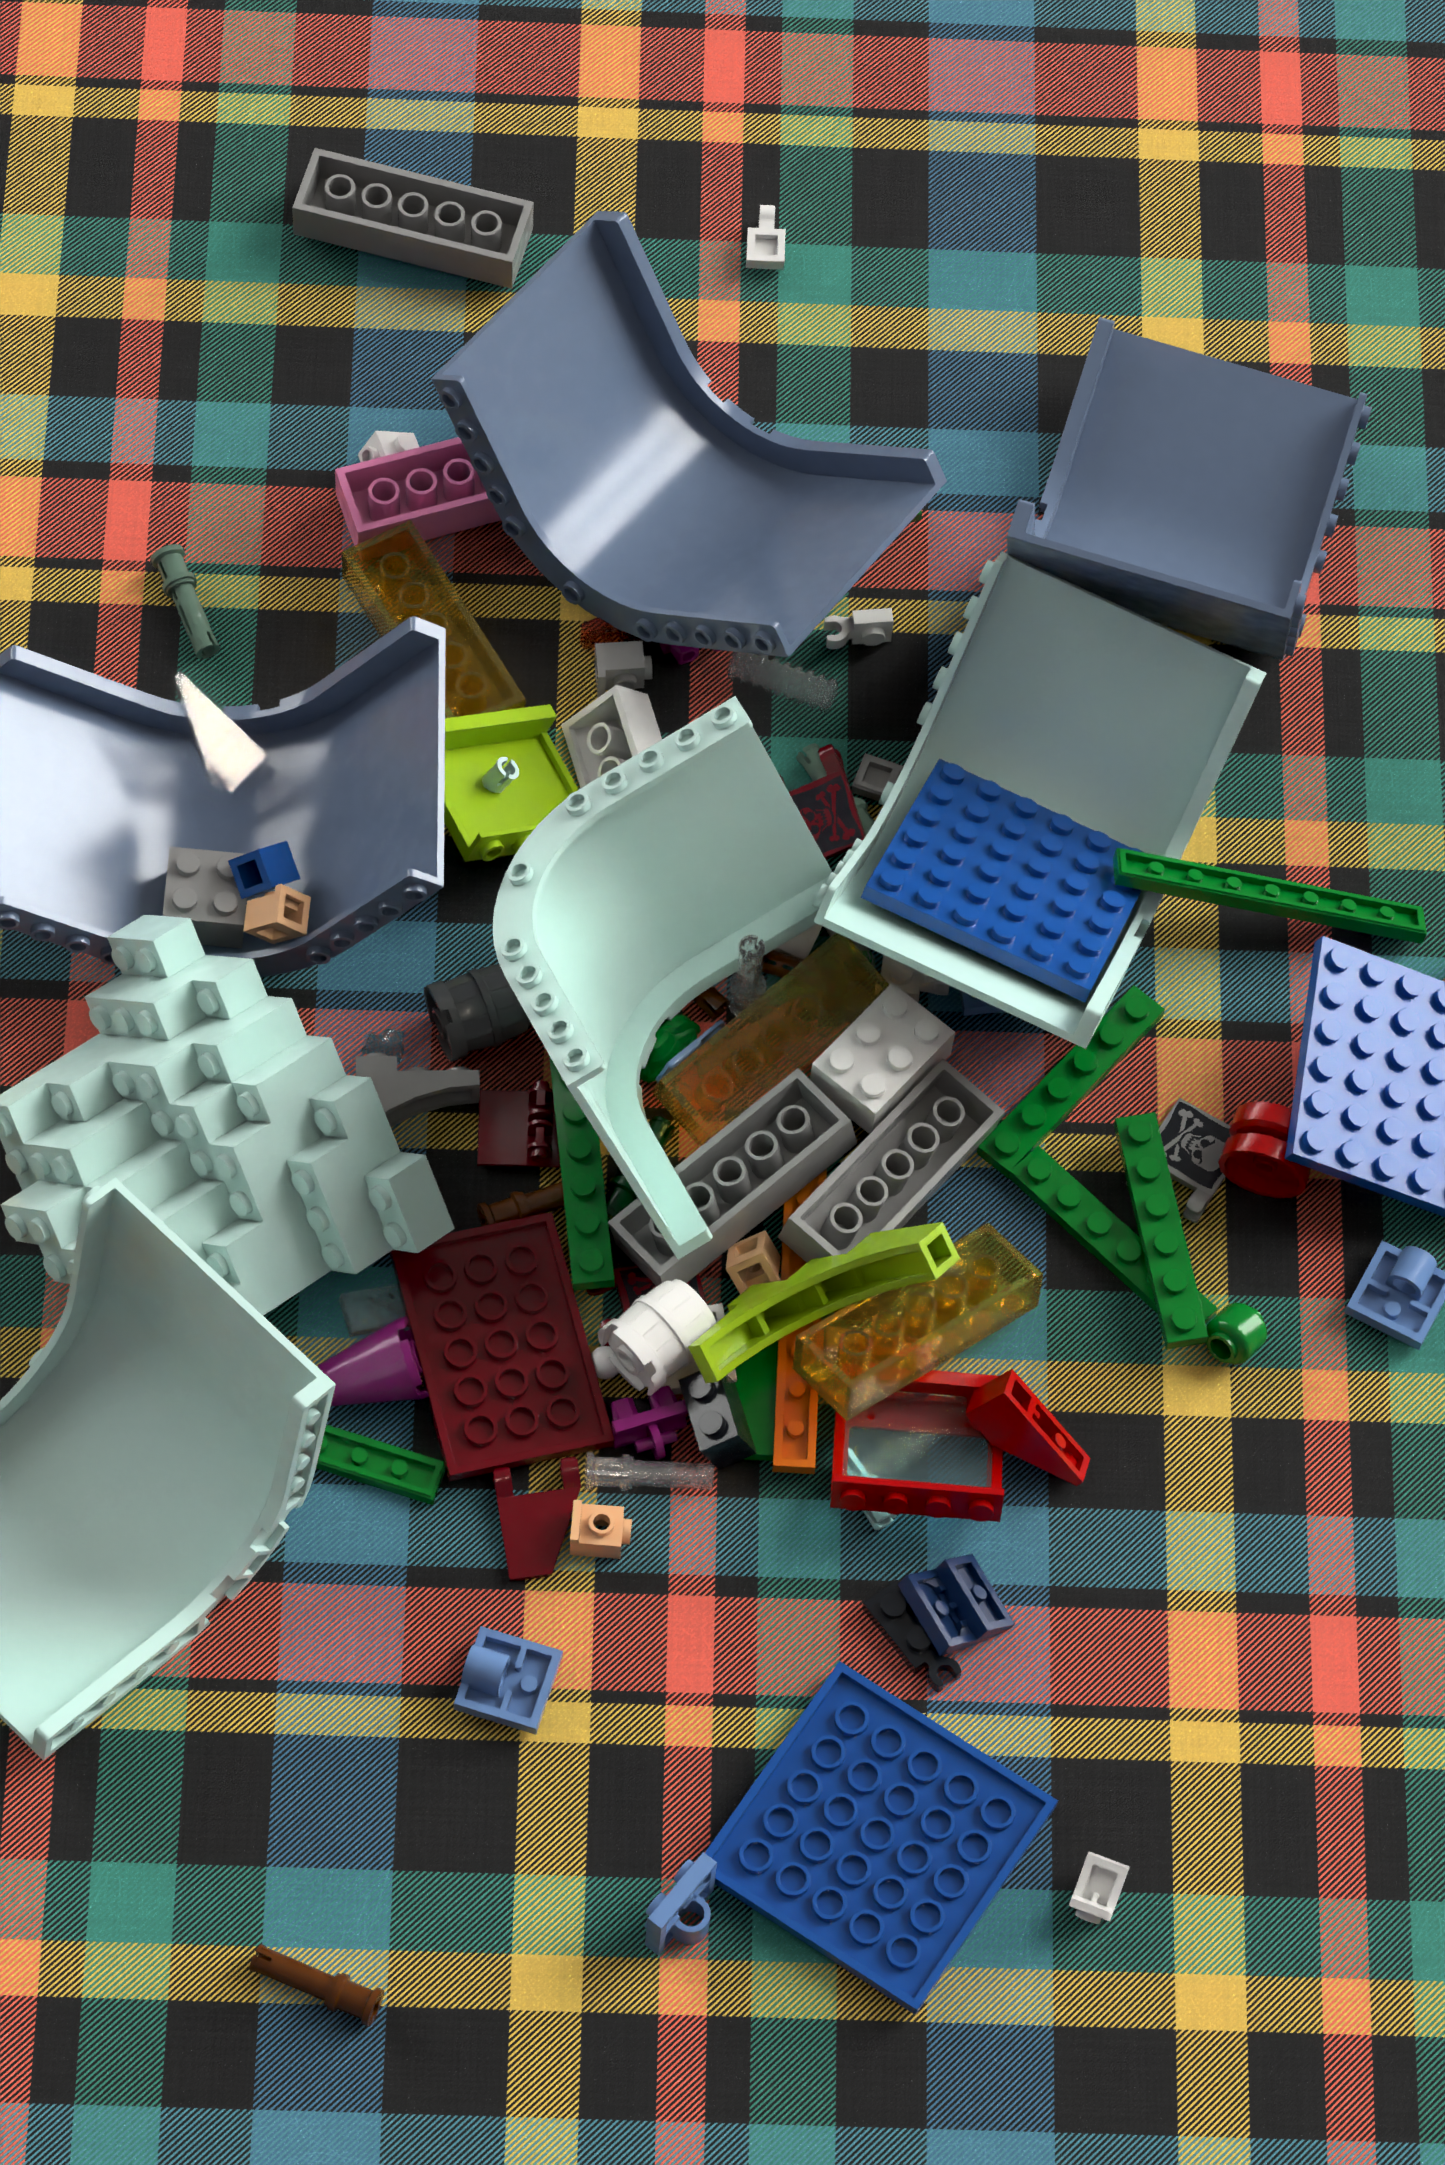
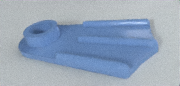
M720 1020L668 1061L655 1079L657 1084L664 1088L694 1061V1056L705 1046L709 1050L715 1048L727 1034L723 1030L725 1022Z

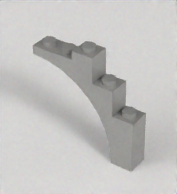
M379 1052L369 1053L366 1056H356V1076L371 1077L390 1127L415 1115L442 1107L479 1103L480 1070H470L466 1067L457 1066L448 1070H429L424 1067H412L406 1071H397V1056H388Z

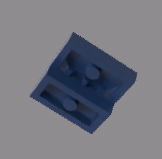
M973 1554L945 1559L937 1568L906 1575L897 1584L940 1656L986 1641L1011 1629L1015 1625Z

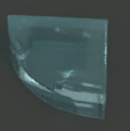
M386 1029L383 1035H375L374 1032L369 1033L365 1038L361 1052L366 1054L379 1052L388 1056H397V1062L400 1063L404 1054V1032Z

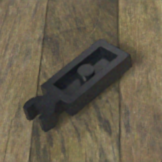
M895 1580L863 1602L862 1609L914 1674L922 1668L927 1670L930 1687L939 1693L943 1690L944 1683L937 1673L948 1671L955 1680H958L962 1672L961 1667L954 1659L939 1655L898 1587L899 1581Z

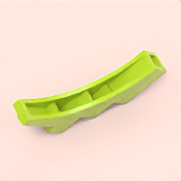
M943 1222L870 1233L847 1254L814 1258L809 1260L787 1280L751 1285L727 1305L730 1312L695 1340L688 1348L705 1383L718 1382L744 1361L791 1332L825 1315L872 1296L912 1284L937 1280L960 1257Z

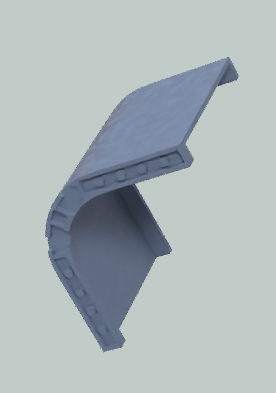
M597 211L431 378L439 394L440 402L445 406L455 427V432L461 439L471 459V464L477 471L486 490L487 497L492 502L502 521V527L506 534L513 538L526 557L562 592V595L568 602L575 605L578 604L605 623L639 637L646 642L653 641L669 645L789 658L947 482L935 452L931 449L812 441L789 436L774 429L769 434L752 425L754 418L740 409L730 399L723 403L707 386L711 380L691 353L633 225L625 212Z
M1099 317L1052 469L1040 501L1039 508H1041L1040 512L1044 513L1042 520L1035 519V503L1019 499L1007 534V554L1163 626L1281 661L1284 660L1286 655L1293 656L1298 637H1301L1307 615L1303 614L1313 572L1321 574L1327 556V551L1321 550V546L1325 536L1332 538L1339 515L1332 514L1336 500L1344 501L1350 479L1344 478L1343 475L1347 464L1355 465L1361 443L1354 441L1358 428L1366 429L1372 407L1365 405L1368 394L1360 392L1358 399L1116 330L1114 329L1115 321Z
M415 616L409 617L318 683L295 695L280 699L279 707L260 710L258 704L223 706V713L199 712V705L157 697L17 645L10 646L0 654V929L15 930L30 935L34 940L48 941L63 946L70 952L85 953L100 958L106 964H115L111 955L112 948L107 937L143 915L163 916L169 846L247 854L257 849L287 841L300 879L285 886L311 897L307 935L272 944L244 932L242 948L202 945L205 955L253 959L260 977H267L301 970L316 964L328 963L331 958L353 947L367 936L444 887L446 628ZM266 892L247 897V901L262 897Z

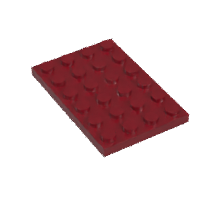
M552 1212L448 1233L419 1253L399 1250L389 1252L404 1311L409 1319L408 1326L411 1337L416 1344L419 1363L423 1371L421 1376L424 1387L428 1390L429 1397L427 1399L449 1481L491 1473L498 1467L514 1468L612 1447L614 1445V1436Z

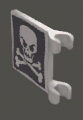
M1179 1098L1159 1127L1171 1178L1195 1191L1187 1201L1183 1217L1197 1223L1226 1177L1221 1172L1218 1161L1223 1146L1228 1137H1230V1125Z

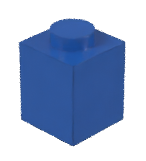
M287 841L257 849L228 860L241 899L275 889V885H286L300 879Z

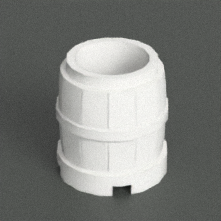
M674 1279L673 1281H664L647 1294L637 1298L632 1306L618 1319L613 1318L598 1331V1338L601 1346H604L607 1342L609 1343L614 1353L608 1359L621 1376L638 1391L648 1387L647 1395L651 1396L667 1382V1378L681 1368L687 1367L694 1360L688 1346L717 1322L700 1295L685 1282Z

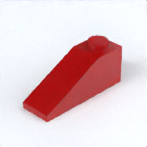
M1013 1369L973 1391L965 1415L968 1417L972 1427L977 1432L982 1433L992 1445L1075 1486L1083 1483L1091 1458Z

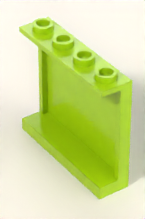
M550 704L445 718L444 823L465 862L481 859L491 861L500 856L516 854L536 826L554 808L566 800L571 793L579 790L547 733L557 718ZM499 758H508L502 769L512 759L519 768V776L501 793L487 790L482 783L483 776L496 764Z

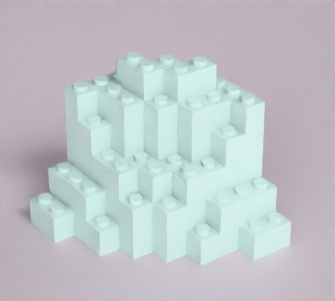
M143 915L108 936L107 939L112 948V959L122 974L85 996L90 1009V1020L98 1029L99 1034L0 1094V1140L6 1152V1163L16 1175L22 1189L21 1192L0 1204L6 1217L5 1226L16 1241L39 1245L44 1256V1268L55 1282L70 1284L75 1255L74 1248L77 1242L78 1224L82 1210L81 1203L84 1196L93 1187L98 1185L103 1187L115 1177L263 1316L330 1271L357 1274L392 1250L419 1253L455 1229L426 1155L400 1152L371 1077L346 1075L332 1038L307 1035L293 999L268 996L253 959L205 955L191 918Z

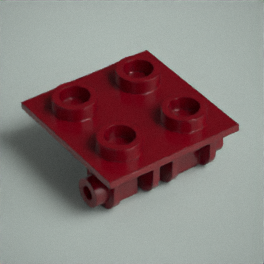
M535 1081L529 1091L480 1090L477 1166L560 1168L553 1090L549 1088L550 1084L547 1081Z

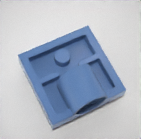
M1382 1240L1344 1313L1420 1350L1445 1303V1271L1437 1268L1435 1258L1421 1248L1405 1246L1401 1250Z
M480 1626L475 1644L471 1646L465 1661L461 1684L454 1701V1710L536 1735L563 1657V1651Z
M704 1852L695 1862L690 1859L687 1860L673 1879L677 1884L667 1895L662 1892L659 1893L646 1910V1914L649 1917L644 1925L646 1928L645 1946L658 1956L673 1938L683 1944L692 1945L702 1941L709 1931L711 1911L705 1900L714 1890L717 1862ZM694 1912L701 1917L702 1921L698 1925L687 1926L679 1918L683 1913Z

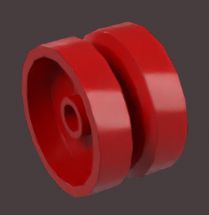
M1264 1101L1248 1102L1238 1106L1229 1128L1230 1137L1226 1140L1218 1161L1221 1172L1231 1182L1258 1195L1273 1198H1292L1302 1194L1307 1185L1311 1168L1285 1159L1291 1108Z

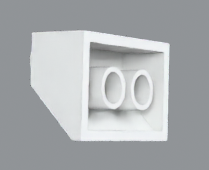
M617 684L561 725L580 788L662 740L648 694Z

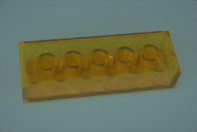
M411 520L341 552L342 577L380 637H383L412 616L446 628L445 718L525 708L526 699Z
M835 933L663 1077L652 1090V1093L697 1145L701 1147L794 1070L799 1068L803 1071L812 1064L874 1002L889 984L849 938Z
M986 1223L953 1243L960 1259L937 1280L908 1285L853 1303L796 1335L793 1369L848 1421L1036 1308L1039 1303L1043 1273L992 1225Z

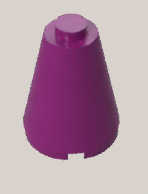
M407 1316L397 1318L317 1365L336 1384L331 1406L420 1400L429 1397L428 1390L422 1387L420 1376L423 1371L419 1363L416 1344L412 1340L410 1330L405 1331L404 1329L409 1323Z

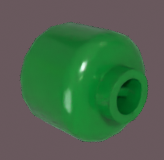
M1237 1302L1224 1307L1206 1326L1209 1336L1206 1343L1207 1348L1215 1359L1223 1363L1234 1365L1245 1363L1266 1342L1267 1338L1266 1324L1263 1321L1262 1315L1255 1308Z

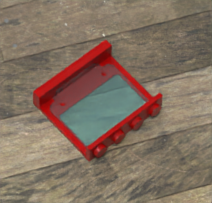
M840 1362L836 1390L830 1508L846 1509L849 1511L887 1512L895 1515L911 1514L934 1518L971 1519L979 1522H1000L1004 1501V1489H1002L1003 1450L992 1445L982 1433L977 1432L965 1415L973 1391L998 1376Z

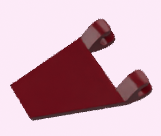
M576 1457L561 1459L560 1475L563 1489L514 1496L510 1468L498 1467L493 1470V1485L499 1512L509 1582L552 1576L572 1516L573 1500H577L581 1489Z

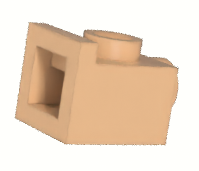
M283 884L275 885V891L266 892L262 897L247 901L243 931L272 944L307 935L311 897Z
M766 1230L741 1240L728 1249L726 1271L740 1294L754 1284L781 1281L779 1277L781 1256Z
M573 1500L569 1555L620 1559L621 1545H630L632 1519H624V1507L582 1504V1500ZM594 1525L609 1527L604 1530H599Z

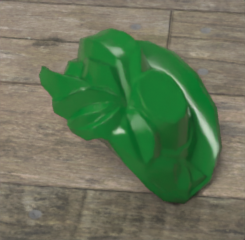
M676 1015L671 1021L665 1019L655 1034L657 1040L645 1069H641L640 1079L647 1083L656 1081V1077L666 1063L697 1039V1034L701 1032L700 1026L684 1015Z

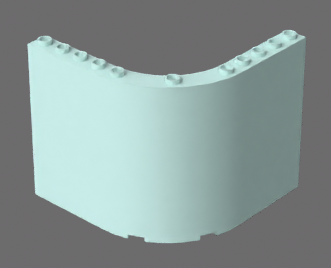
M1001 552L995 562L988 559L982 570L978 582L983 583L984 587L979 598L973 595L965 609L963 618L969 621L964 633L957 631L953 637L947 653L954 656L949 667L945 668L942 666L935 678L932 688L938 690L933 704L928 701L925 703L919 715L917 723L922 725L921 731L896 783L893 784L888 781L879 800V804L884 806L863 840L859 838L855 840L851 850L848 849L843 861H839L835 871L831 872L826 883L821 885L813 902V906L819 909L813 922L1086 1049L1113 1000L1164 894L1142 890L1086 1002H1082L861 898L864 888L939 758L948 763L957 764L964 770L985 780L993 781L1000 787L1021 797L1030 798L1051 811L1064 814L1073 821L1094 831L1103 832L1109 838L1131 848H1137L1148 854L1180 860L1266 676V672L1005 552Z
M736 696L588 783L578 791L571 793L566 800L554 808L526 838L512 859L499 888L493 916L494 947L504 976L567 1088L678 1260L709 1242L713 1236L649 1125L643 1107L642 1088L639 1085L641 1069L646 1067L650 1053L657 1040L655 1034L665 1019L671 1021L689 1002L713 985L817 924L813 921L819 909L813 906V902L821 885L826 883L832 872L756 734L753 723Z
M116 1177L103 1187L100 1185L93 1187L84 1196L81 1203L82 1210L78 1224L77 1242L74 1248L75 1255L71 1270L70 1287L63 1314L45 1347L37 1351L29 1361L30 1368L0 1400V1718L43 1761L188 1645L210 1624L206 1616L225 1596L233 1601L263 1566L290 1528L284 1522L287 1515L293 1508L297 1509L303 1505L309 1492L336 1386L326 1374Z

